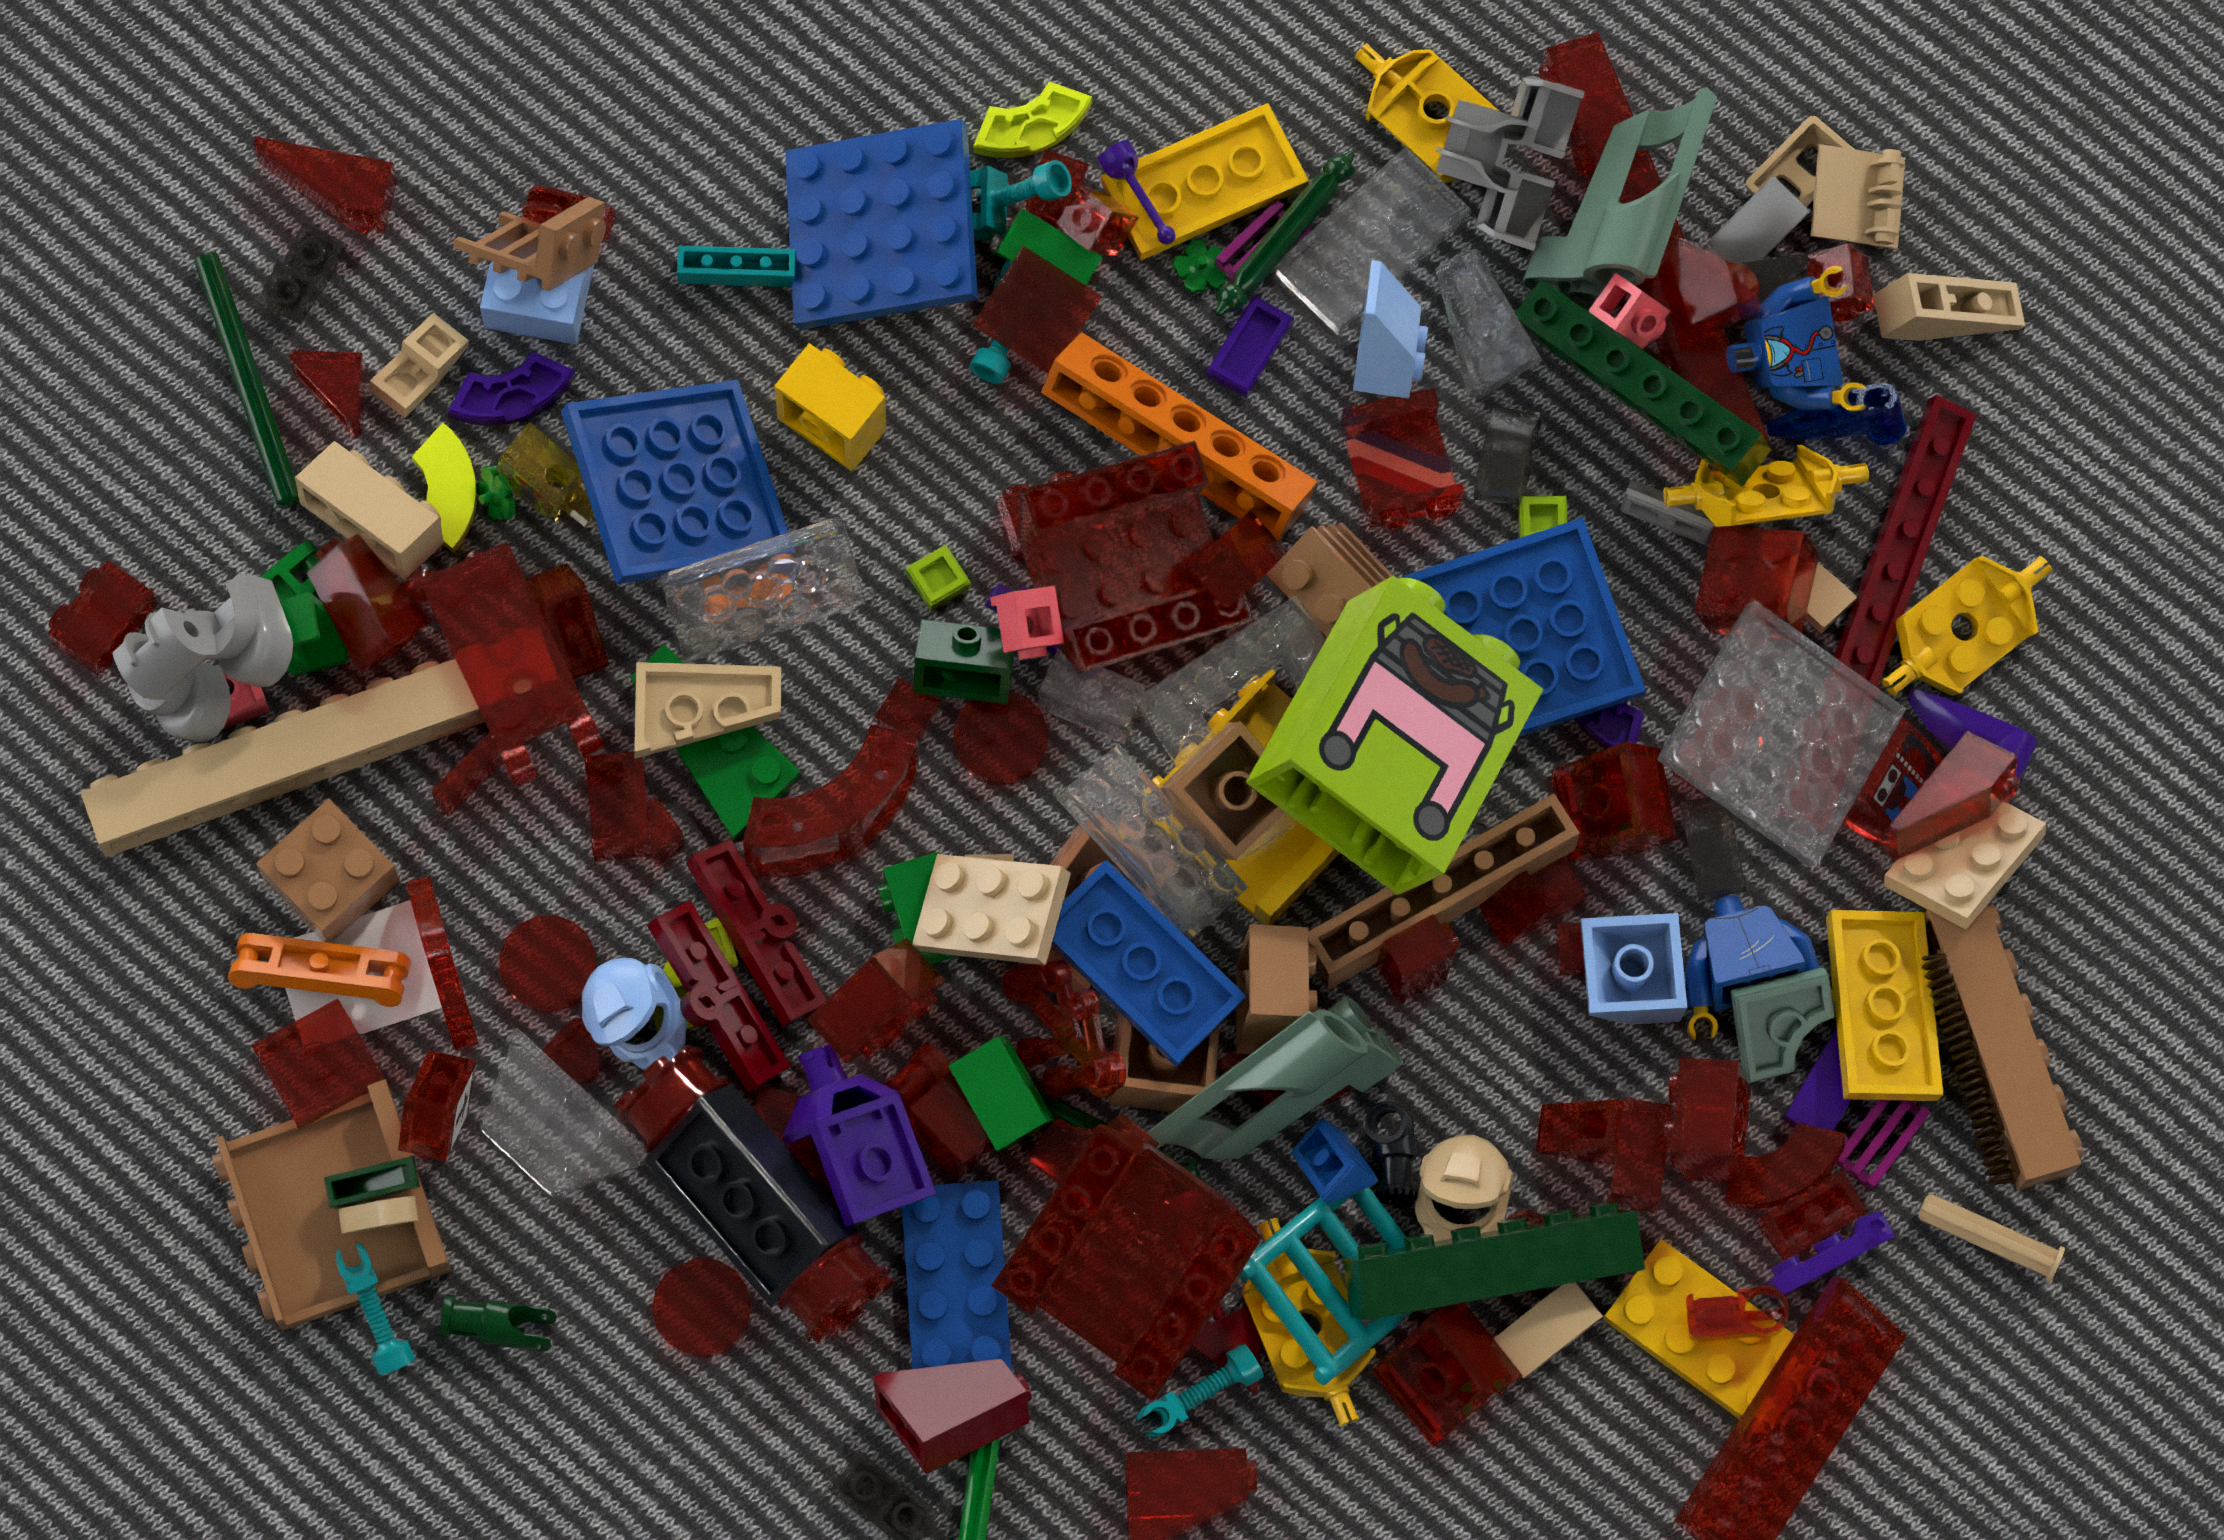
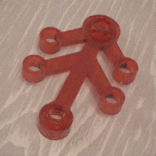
M1063 959L1049 961L1046 965H1042V968L1038 964L1030 963L1013 965L1009 971L1005 972L1002 978V987L1005 995L1010 1000H1015L1018 1003H1027L1056 1036L1042 1039L1039 1036L1020 1039L1016 1046V1053L1024 1067L1042 1065L1046 1062L1047 1058L1072 1053L1082 1067L1069 1070L1066 1066H1058L1045 1070L1043 1086L1050 1097L1068 1095L1073 1091V1088L1087 1086L1094 1095L1100 1098L1115 1094L1125 1084L1126 1067L1122 1057L1116 1051L1105 1049L1098 1015L1099 1001L1095 992L1091 989L1073 992L1071 985L1072 971L1069 964ZM1046 989L1055 991L1059 1010L1044 995ZM1081 1020H1083L1086 1040L1082 1037L1079 1024Z

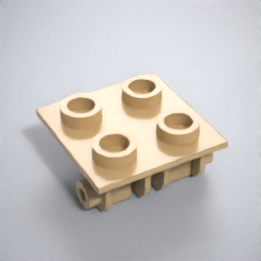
M1819 144L1811 237L1898 249L1906 158L1901 157V151L1885 149L1880 154Z

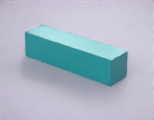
M678 246V284L792 287V280H795L796 249Z

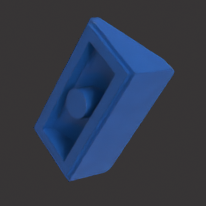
M1324 1117L1319 1119L1291 1152L1321 1199L1327 1204L1366 1189L1378 1182V1178L1349 1136Z

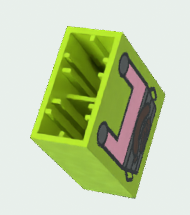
M1391 576L1346 603L1246 783L1395 894L1399 895L1445 873L1544 689L1518 670L1520 659L1516 652L1506 643L1488 635H1471L1444 614L1446 609L1445 601L1432 587L1416 579H1397L1395 576Z

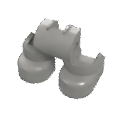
M1535 76L1523 77L1511 114L1459 99L1454 116L1447 115L1446 120L1451 122L1444 148H1436V152L1441 154L1436 172L1487 188L1475 225L1483 233L1534 251L1544 214L1556 181L1529 172L1519 173L1502 164L1508 144L1528 145L1535 151L1563 159L1575 117L1585 93L1584 91Z
M243 573L237 574L226 584L230 598L215 612L192 611L182 613L161 608L156 613H150L144 623L146 634L138 632L128 633L123 643L112 653L118 670L126 681L135 703L142 710L156 715L165 732L175 738L193 742H208L215 738L223 729L230 713L231 696L224 673L240 683L256 687H269L278 682L287 671L292 659L293 639L271 580ZM216 659L221 667L202 662L204 660Z

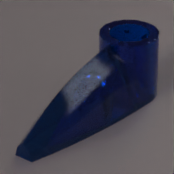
M1881 382L1866 385V389L1856 388L1850 390L1847 398L1851 405H1867L1861 411H1850L1842 407V405H1838L1836 409L1831 410L1797 409L1766 423L1770 437L1795 440H1833L1866 435L1874 444L1888 445L1904 436L1907 431V421L1895 387Z

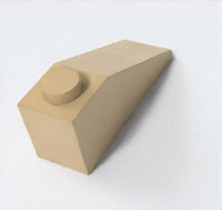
M1907 273L1873 294L1882 338L1921 341L2018 330L2025 326L2017 283Z

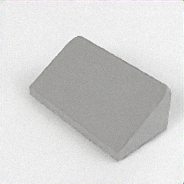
M1772 176L1708 241V244L1745 278L1810 211L1776 177Z
M1634 480L1630 482L1620 507L1621 512L1704 545L1708 544L1715 527L1704 512L1696 510L1693 504L1667 508L1664 503L1663 491Z

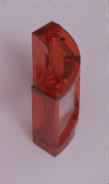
M870 724L867 737L854 760L829 783L816 790L794 797H753L743 840L745 862L751 874L762 877L810 874L812 870L820 869L836 862L840 864L871 845L873 839L890 822L896 819L914 786L919 769L918 734Z

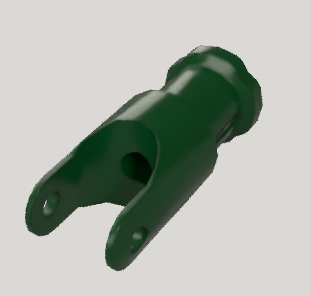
M447 1294L442 1309L439 1337L448 1338L453 1334L480 1338L482 1344L544 1352L551 1348V1341L548 1338L523 1333L514 1326L528 1322L552 1324L556 1321L557 1315L554 1311L542 1307L488 1300L486 1304L459 1301L456 1300L455 1295Z

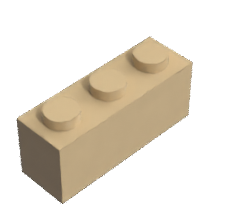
M334 441L295 476L299 502L302 506L404 580L444 544L441 517L438 511L430 503L424 500L418 502L407 494L403 486L390 475L384 477L371 468L365 457L355 450L348 451Z

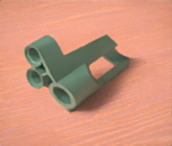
M1705 87L1699 89L1696 98L1685 105L1667 111L1656 112L1649 109L1614 125L1568 236H1546L1537 239L1523 278V285L1532 292L1542 279L1583 309L1589 310L1615 273L1635 286L1643 283L1646 278L1656 277L1717 96ZM1681 139L1669 177L1650 193L1632 202L1622 204L1620 197L1636 151L1659 148Z
M1345 996L1328 1010L1318 1009L1315 1012L1308 1011L1143 1134L1140 1137L1143 1153L1152 1154L1166 1143L1188 1148L1204 1159H1239L1348 1084L1358 1091L1365 1093L1403 1065L1402 1057L1391 1040L1381 1030L1373 1028L1369 1018L1358 1003L1350 996ZM1249 1090L1286 1091L1238 1128L1223 1120L1203 1116L1233 1092Z

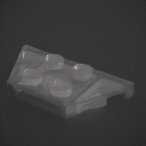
M516 1028L511 1034L510 1046L502 1070H499L494 1085L495 1091L491 1103L487 1106L480 1127L482 1132L552 1198L647 1164L644 1159L650 1151L523 1032Z

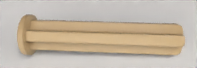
M1934 1194L1927 1195L1919 1211L1918 1218L1920 1221L2046 1277L2045 1282L2049 1284L2065 1251V1248L2062 1246L2058 1250Z

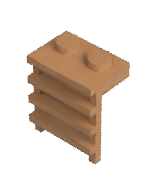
M587 197L542 224L503 211L498 217V223L504 224L503 227L476 242L457 237L454 239L453 248L469 253V263L478 265L484 260L494 262L493 271L501 274L510 268L517 270V280L527 282L533 277L542 279L541 288L550 291L598 262L600 243L606 231V224L603 220L605 202Z
M1339 523L1337 526L1330 524L1327 528L1324 525L1319 526L1317 529L1314 526L1310 527L1267 573L1268 577L1326 638L1349 600L1393 576L1343 523Z

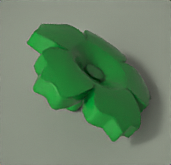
M1192 239L1190 245L1184 249L1185 256L1177 255L1174 257L1172 268L1177 272L1179 279H1185V290L1194 294L1205 292L1207 285L1214 290H1219L1221 286L1226 284V275L1214 265L1216 257L1224 249L1212 246L1207 252L1203 239Z
M482 467V473L480 474L482 480L476 482V493L480 495L479 502L482 505L488 503L487 515L492 518L493 522L504 518L506 520L512 519L515 514V500L511 496L513 490L510 483L502 473L499 474L495 467Z

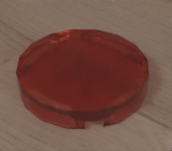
M1013 691L1009 692L1008 704L970 700L960 710L953 727L954 751L961 766L975 779L991 785H1012L1028 778L1041 765L1048 748L1047 725L1041 710L1026 696Z
M557 915L536 916L520 923L506 937L499 954L500 975L509 995L516 1001L518 1000L522 1005L528 1006L529 1009L540 1013L560 1012L576 1005L582 999V991L590 974L597 968L596 952L588 934L574 921Z
M706 1258L688 1260L687 1263H682L668 1271L655 1289L652 1305L657 1331L667 1345L685 1356L697 1358L720 1355L736 1345L749 1327L752 1309L747 1286L736 1270L719 1260Z

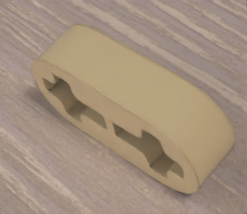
M415 1196L386 1199L338 1209L342 1234L369 1231L419 1221Z

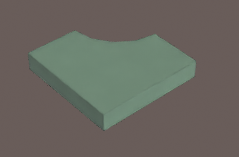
M1824 967L1730 990L1744 1079L1747 1083L1794 1072L1795 1054L1803 1038L1818 1024L1835 1017L1829 975Z

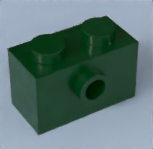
M921 619L915 655L913 693L1008 704L1015 652L1004 653L999 628Z

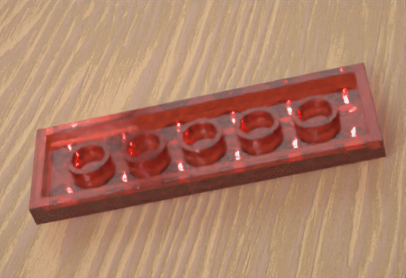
M1832 1276L1674 1519V1522L1695 1540H1776L1907 1335L1845 1279Z

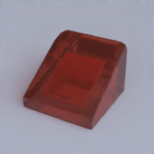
M652 797L648 800L651 847L654 865L658 866L684 848L685 842L683 831L659 799Z

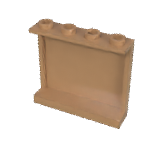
M386 1079L367 1085L368 1094L229 1142H226L223 1136L216 1138L220 1153L212 1155V1159L220 1182L230 1181L235 1198L228 1200L227 1204L236 1229L245 1226L250 1244L242 1246V1250L251 1275L260 1272L265 1290L257 1292L266 1321L275 1318L281 1331L361 1303L358 1300L357 1293L349 1295L344 1278L338 1271L335 1259L336 1250L339 1247L346 1265L355 1266L359 1264L361 1258L355 1241L361 1242L368 1251L371 1265H373L379 1282L372 1287L376 1288L375 1291L378 1293L376 1296L379 1297L452 1272L418 1170L419 1188L376 1201L415 1196L419 1221L369 1231L342 1234L338 1209L329 1207L324 1177L413 1156Z

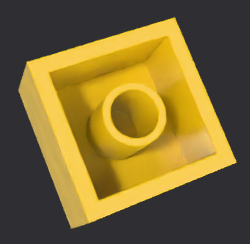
M809 343L774 385L777 419L853 472L887 430L884 391L868 376L861 375L858 378L845 368L846 364L833 351L827 348H823L820 351Z

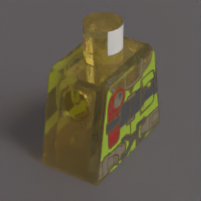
M529 422L499 457L497 471L507 478L515 495L550 521L556 522L566 512L586 527L595 516L587 492L583 490L585 485L578 463L535 425ZM555 482L560 484L562 487L554 488L550 486L548 483Z

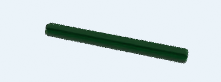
M214 251L198 255L194 263L276 504L281 509L295 506L300 503L295 477L219 255Z

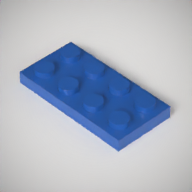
M1107 860L1063 901L1051 946L1175 1067L1180 1065L1245 1000L1246 995Z
M999 1180L934 1185L937 1194L902 1207L912 1369L1002 1359L1012 1371Z

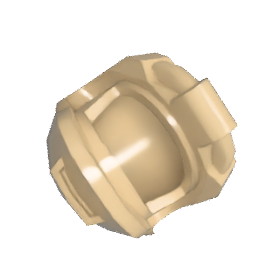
M1458 1135L1440 1142L1432 1148L1429 1154L1423 1157L1419 1172L1421 1182L1415 1212L1425 1235L1433 1234L1435 1242L1451 1239L1450 1231L1457 1228L1480 1226L1481 1233L1498 1230L1497 1222L1505 1220L1512 1189L1513 1172L1511 1169H1508V1162L1491 1142L1476 1135ZM1434 1199L1438 1203L1456 1209L1490 1207V1210L1484 1218L1475 1223L1455 1224L1441 1217L1434 1208L1432 1201Z

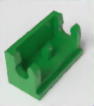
M1023 208L1014 216L994 251V254L1007 259L1065 294L1067 298L1074 302L1079 299L1102 259L1101 255Z

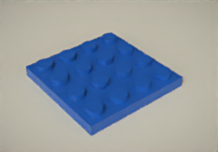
M962 119L785 150L790 249H796L795 280H792L793 321L799 330L978 300L968 126Z
M738 380L567 403L561 410L616 584L788 558L794 551Z
M1584 518L1403 576V578L1419 580L1436 590L1445 601L1446 609L1444 614L1471 635L1483 634L1492 636L1510 646L1520 659L1518 670L1544 689L1518 737L1643 697L1646 694L1645 686Z

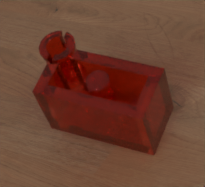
M924 1043L909 1056L910 1063L891 1079H888L884 1085L899 1092L917 1143L957 1181L988 1154L994 1146L949 1069V1062L945 1056L932 1044Z

